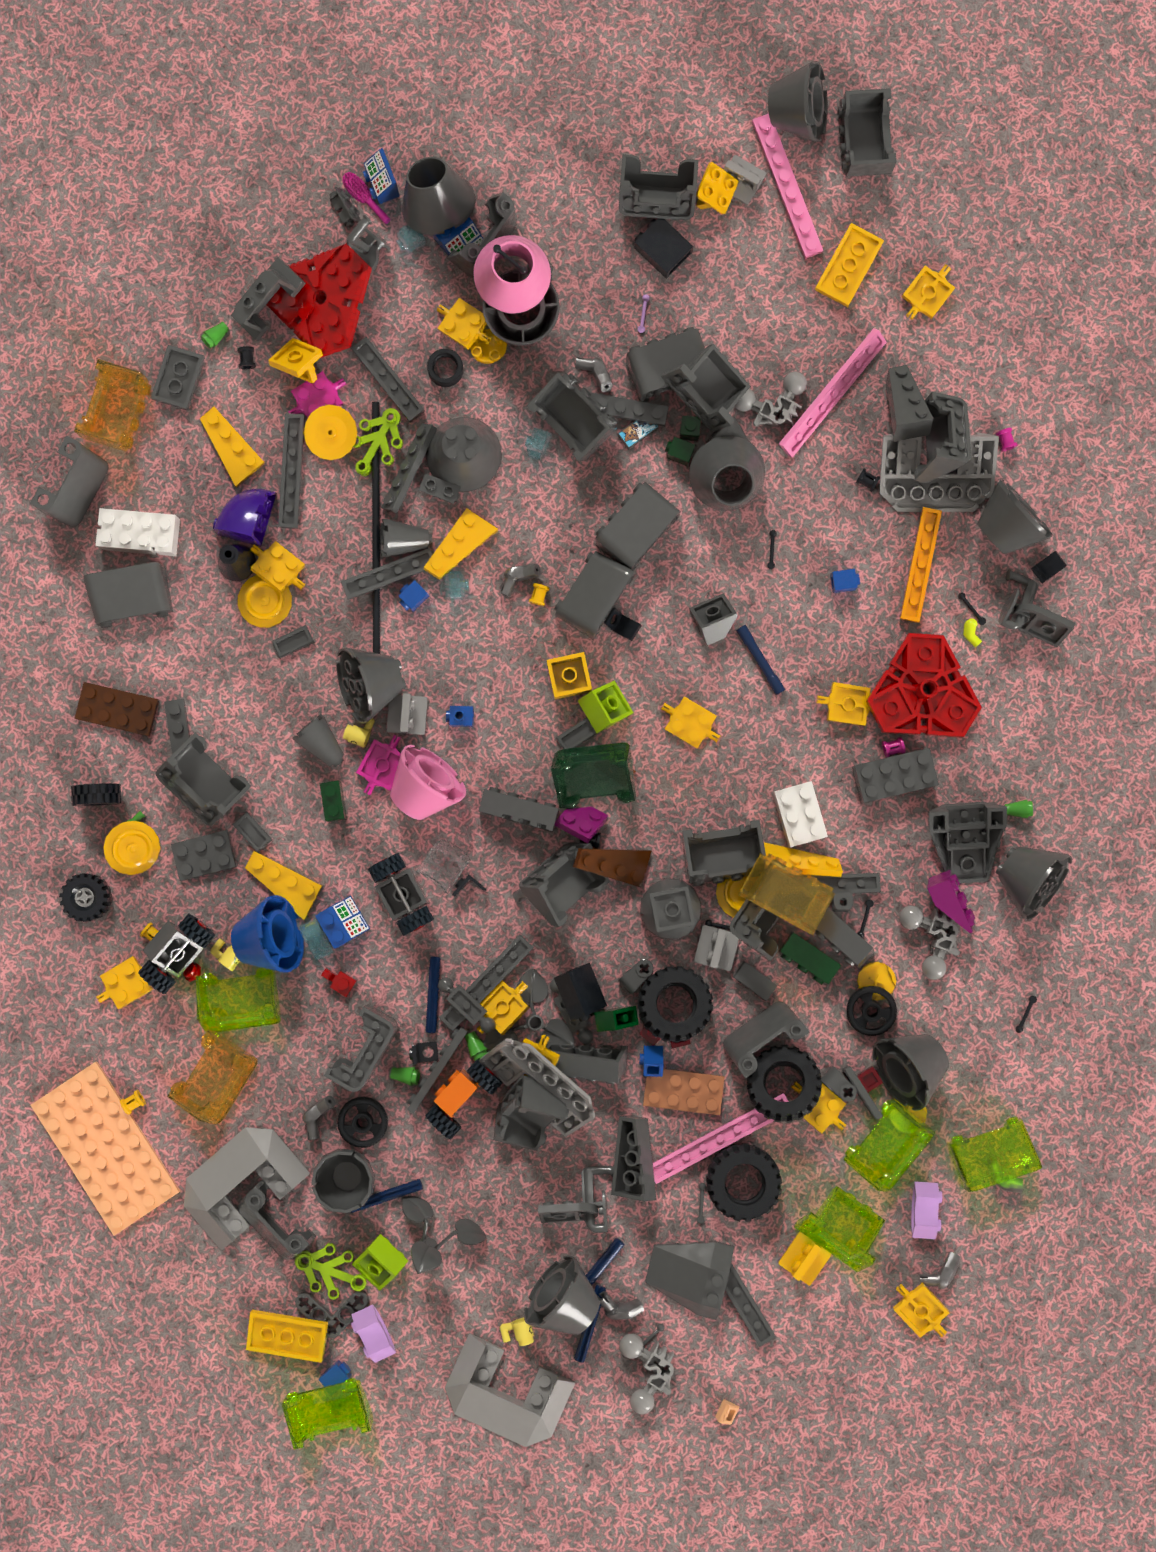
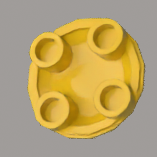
M484 329L483 333L490 336L491 341H489V344H486L478 339L472 344L470 350L472 356L478 362L492 364L504 356L507 350V342L495 336L490 329Z

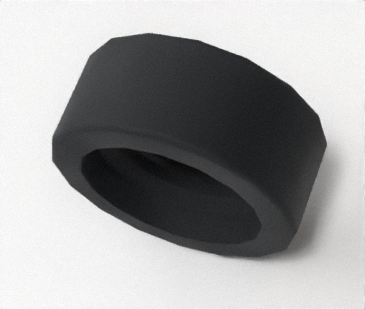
M451 349L435 351L427 362L428 374L431 380L441 387H451L457 384L463 375L461 357ZM448 357L456 363V372L452 377L441 378L435 373L434 366L440 358Z

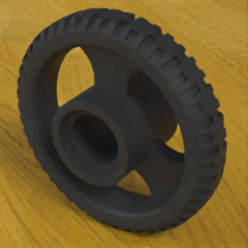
M865 986L851 995L847 1003L846 1013L849 1023L856 1031L867 1036H876L887 1032L892 1027L897 1017V1006L892 995L885 989L878 986ZM873 993L883 996L888 1001L890 1007L886 1009L881 1008L877 1001L872 1000ZM858 998H861L864 1001L861 1006L863 1015L859 1018H854V1005ZM869 1007L877 1008L874 1015L867 1014ZM881 1017L886 1019V1023L881 1027L875 1029L866 1028L868 1021L877 1022Z
M357 1097L351 1099L340 1110L337 1121L338 1130L342 1138L352 1146L359 1148L373 1146L383 1138L387 1131V1113L384 1107L373 1098ZM369 1105L378 1111L381 1118L380 1124L373 1123L372 1115L367 1112ZM355 1106L358 1114L353 1118L351 1125H345V1116L348 1110ZM360 1117L367 1119L368 1125L366 1127H361L358 1124ZM368 1130L374 1135L373 1138L365 1141L353 1138L355 1132L365 1133Z

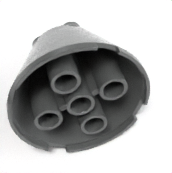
M470 417L453 418L441 424L437 428L426 451L427 465L431 474L436 478L460 486L459 492H470L484 487L498 472L502 458L501 445L495 432L484 422Z
M343 648L338 651L337 656H340V661L336 662V671L346 706H351L354 711L351 715L357 722L361 724L367 723L392 701L402 689L406 688L405 680L400 672L402 669L399 659L395 660L389 655L351 648Z
M1012 847L1006 855L1007 860L997 868L996 874H998L999 880L1023 919L1029 921L1036 917L1038 913L1035 911L1040 906L1045 908L1056 894L1069 872V869L1066 868L1067 864L1072 863V856L1069 854L1027 847H1018L1017 849Z

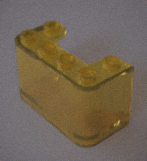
M98 359L95 369L99 370L98 377L95 376L94 379L97 383L87 414L81 418L84 421L83 423H76L74 432L82 439L126 452L133 446L134 439L132 436L134 431L138 430V418L140 413L144 412V400L146 395L150 394L151 385L142 372Z
M760 853L738 895L795 927L814 935L835 896V893L832 892L834 888L821 883L809 874L807 877L801 875L803 871L793 865L791 868L785 866L787 862L779 857H775L770 853L768 856Z

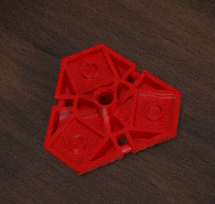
M346 243L332 250L322 252L319 255H314L313 259L309 260L306 258L288 265L306 284L295 297L290 296L280 287L266 304L288 328L294 330L293 333L302 342L321 349L323 356L320 358L352 346L361 312L357 309L358 304H363L372 270Z
M908 633L888 664L890 667L883 672L866 700L881 732L910 735L925 733L927 736L964 737L982 706L966 676H961L958 669L961 667L944 635ZM896 671L901 674L899 677L894 675ZM948 674H952L953 681H950ZM924 685L929 688V690H930V693H929V694H926V693L924 692V690H923V686H924ZM921 720H925V726L921 725Z

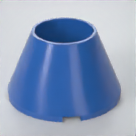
M279 895L265 898L233 926L231 944L236 957L242 963L283 973L291 972L300 965L304 953L303 930H298L296 919L299 917L295 913L293 906L285 898Z

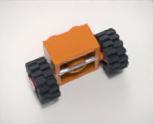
M478 1059L469 1067L467 1072L464 1069L460 1072L456 1070L449 1077L448 1081L450 1083L447 1086L443 1084L434 1094L436 1096L434 1100L436 1104L425 1115L428 1121L446 1138L452 1139L461 1129L460 1124L453 1118V1114L478 1087H482L492 1095L503 1084Z

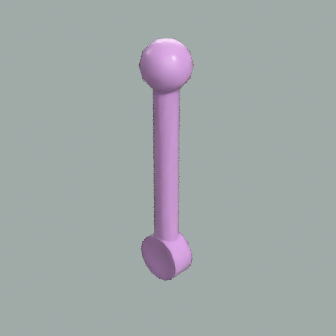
M647 294L643 295L642 297L644 302L641 323L638 327L639 333L645 332L644 321L647 301H649L650 299L649 295Z

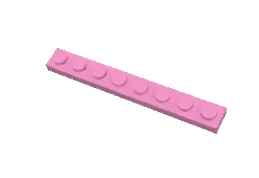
M769 114L752 119V124L804 258L807 259L823 253V248L778 132L770 122Z
M872 329L781 440L779 445L788 456L793 457L887 343L879 330Z
M784 1093L773 1098L779 1102H789ZM755 1108L653 1162L655 1183L657 1184L775 1120L765 1118Z

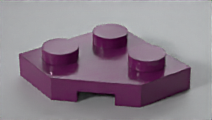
M592 806L565 809L556 820L555 826L589 843L607 821L608 815Z

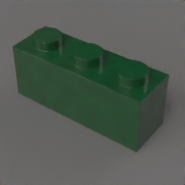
M794 932L790 933L779 949V952L782 953L780 957L789 963L791 961L797 963V969L805 974L810 972L814 975L812 979L821 985L823 983L829 985L842 966Z

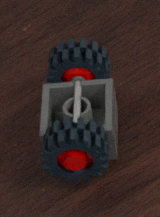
M396 853L368 868V871L375 883L388 877L386 881L376 885L375 888L393 921L407 914L406 917L396 922L402 935L405 936L422 928L427 923L433 921L434 918L427 906L414 912L415 909L427 904L429 901L411 868L395 875V873L406 867L400 854Z
M188 914L178 926L168 920L143 949L150 960L145 963L138 974L155 990L157 989L158 992L166 994L176 983L172 975L179 978L198 954L215 937L214 933L202 921H199L198 918L191 914Z

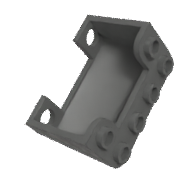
M66 436L57 453L73 461L68 474L56 495L38 487L30 504L70 527H76L81 523L108 472L109 466L103 458L78 441ZM68 444H71L76 449L74 453L68 454L66 452ZM41 495L48 496L47 504H39L38 499Z

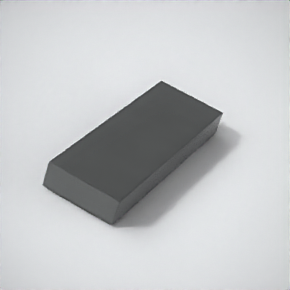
M851 1066L844 1067L843 1073L856 1088L858 1096L871 1116L877 1120L883 1115Z

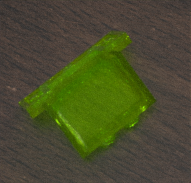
M836 1186L832 1189L816 1214L810 1212L800 1218L795 1223L794 1228L825 1248L854 1271L859 1272L872 1266L876 1258L868 1252L885 1220L874 1213L871 1207L856 1200L853 1194L846 1193Z

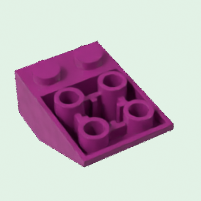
M951 870L930 877L927 889L935 906L966 931L972 933L973 925H975V915L972 909L967 908V897L964 891L960 892L958 885H960L957 875H953Z

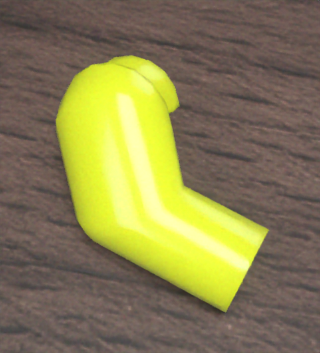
M970 618L964 623L963 635L976 648L982 640L975 634L977 621Z

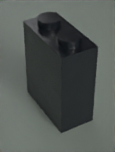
M658 218L657 220L653 219L648 224V229L644 233L640 232L635 237L634 249L667 279L691 255L693 245L665 219Z
M590 962L554 977L571 1021L577 1019L580 1022L591 1018L590 1016H594L595 1012H599L601 1008L607 1006Z

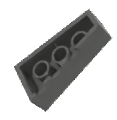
M903 365L889 368L886 391L890 407L889 413L893 430V442L930 435L933 417L908 366Z
M490 787L489 790L484 789L479 812L553 832L559 808H556L555 804L545 802L543 805L537 803L538 800L529 797L526 800L521 799L518 794L508 792L507 795L502 794L500 789Z
M816 897L799 913L802 918L800 921L809 928L811 926L816 930L815 934L822 941L826 939L831 944L829 947L837 954L840 952L845 957L844 960L852 967L855 966L860 970L875 953L874 948Z
M548 1043L546 1046L549 1050L560 1055L556 1067L569 1078H584L588 1081L598 1080L605 1081L608 1084L619 1083L627 1068L628 1046H621V1049H611V1045H603V1048H593L592 1044H584L578 1048L574 1044Z
M632 1115L619 1116L611 1195L643 1202L656 1200L648 1118Z

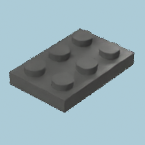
M168 345L151 399L188 411L205 356Z
M228 830L171 844L179 881L237 867Z

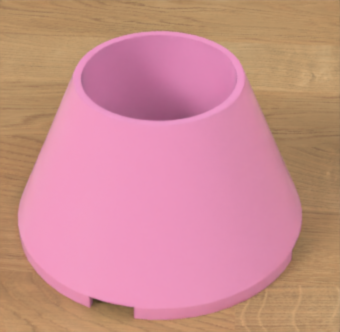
M508 235L496 238L480 251L475 261L474 283L479 295L489 306L504 313L515 314L532 309L544 298L550 285L551 270L545 253L537 244L525 237ZM494 245H500L501 250L508 256H517L525 260L531 269L529 276L516 283L501 279L494 267L504 257L500 253L493 251Z
M407 745L401 752L390 792L392 801L403 813L411 818L422 820L463 800L466 796L465 785L463 782L459 783L456 778L458 774L449 764L423 747L419 750L415 749L414 745Z

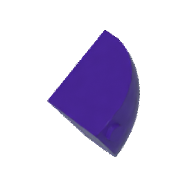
M250 489L240 492L223 507L218 518L214 520L213 531L218 536L261 547L277 493L265 489Z

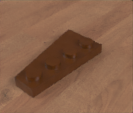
M578 848L573 867L641 887L652 851Z

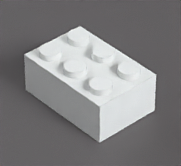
M812 781L772 793L788 848L828 837Z

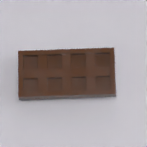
M84 682L74 719L150 737L159 699Z

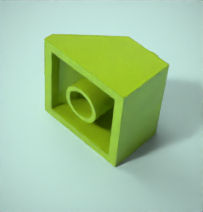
M615 680L592 690L578 700L596 733L608 729L634 713Z
M380 1234L357 1257L352 1265L380 1291L396 1277L408 1260L387 1238Z

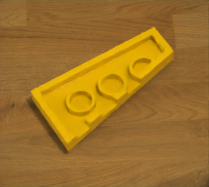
M212 407L200 418L237 488L264 464V461L215 407Z
M466 508L428 560L424 570L440 580L456 567L461 560L468 557L473 550L486 542L491 535H494L498 528Z
M764 842L767 859L766 870L775 868L782 873L842 876L843 870L837 858Z
M253 851L245 867L271 892L285 898L293 906L295 913L303 920L306 919L322 885L256 851Z

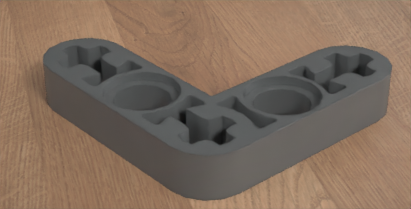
M364 1290L355 1291L334 1314L330 1313L309 1292H301L295 1300V1305L308 1319L317 1320L314 1318L313 1312L318 1309L324 1313V1318L318 1321L328 1322V1325L333 1326L338 1319L341 1323L336 1327L337 1332L332 1331L330 1333L328 1331L330 1327L327 1326L326 1335L328 1338H336L353 1320L352 1315L349 1319L342 1318L341 1310L349 1309L351 1314L360 1311L367 1305L369 1297ZM362 1295L364 1303L359 1302L354 1309L351 1305L356 1301L355 1296L360 1297ZM300 1297H302L303 1299L307 1297L309 1299L307 1303L310 1306H312L313 1303L316 1305L312 1308L310 1313L307 1311L310 1308L307 1304H304L303 1306L300 1304L302 1301Z

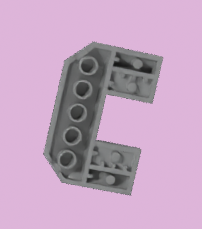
M975 432V435H970L971 459L968 463L928 483L915 481V469L920 465L922 437L893 442V433L883 436L879 493L897 512H921L923 507L941 510L942 512H974L986 498L992 495L995 486L999 436Z
M506 1038L480 1058L479 1062L505 1085L509 1086L526 1074L565 1103L567 1109H569L567 1120L557 1123L556 1118H554L550 1123L565 1137L595 1118L590 1096L531 1044Z
M245 1127L186 1178L184 1207L221 1251L251 1226L239 1213L238 1208L229 1199L227 1194L253 1171L258 1173L279 1200L310 1174L273 1129Z
M469 1333L445 1386L454 1414L524 1447L551 1438L576 1382L540 1366L525 1401L523 1402L489 1386L505 1349Z

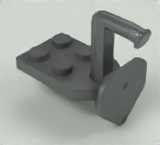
M363 215V218L347 237L346 243L372 268V274L378 265L381 248L384 246L390 250L391 247L383 238L368 227L372 222L366 215ZM364 230L368 233L366 238L359 237Z
M1009 569L1006 573V580L1016 581L1024 585L1025 589L1020 604L1016 603L1020 589L1017 588L1006 600L998 619L999 624L1011 630L1019 629L1052 646L1058 647L1074 629L1075 622L1057 615L1048 609L1034 605L1033 601L1038 589L1037 583ZM1010 613L1012 614L1011 620L1008 619Z
M614 1165L585 1167L581 1172L583 1203H574L573 1201H563L562 1204L544 1202L543 1205H538L541 1223L585 1221L587 1227L592 1232H608L606 1192L602 1190V1202H594L593 1175L605 1174L613 1177ZM598 1208L599 1215H603L604 1224H595V1218L598 1217Z

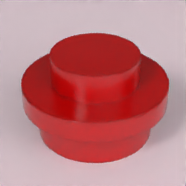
M191 963L183 972L185 979L189 982L198 979L201 974V966L197 963Z

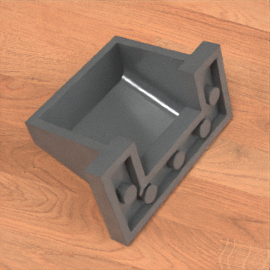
M277 257L269 269L260 274L238 301L231 316L256 341H259L270 328L258 315L280 287L290 296L295 297L306 283L281 258Z
M714 344L707 346L688 366L684 363L665 371L661 376L711 432L733 424L735 419L729 412L751 387L740 375L739 370L732 366L727 357Z

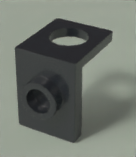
M1054 551L1032 567L1031 570L1043 584L1065 568L1067 564L1058 552Z
M615 607L612 608L604 621V624L609 629L630 641H633L642 626L640 623L624 616ZM616 614L615 621L611 623L612 617Z
M468 875L465 879L461 878L456 883L455 887L457 889L452 895L456 897L470 880L484 892L487 889L471 875Z
M437 1041L414 1043L412 1048H409L410 1060H413V1065H417L419 1062L438 1061ZM426 1046H430L434 1050L433 1056L429 1058L425 1057L422 1053L423 1048Z

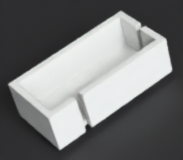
M99 508L98 526L101 529H97L95 546L100 550L153 555L158 553L165 556L177 555L180 519L176 515Z

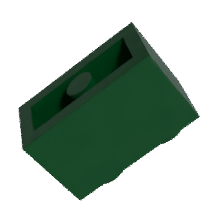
M337 780L320 783L325 821L346 820L347 815L342 782Z
M636 1006L617 1007L594 1013L597 1032L615 1031L639 1025Z

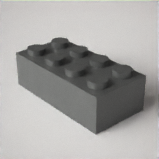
M930 748L852 766L861 804L939 785Z

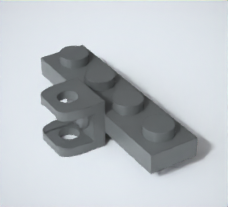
M880 873L842 874L841 877L802 875V886L812 895L832 894L831 905L834 912H848L853 907V894L881 892ZM840 901H843L845 903V906H842L840 904Z

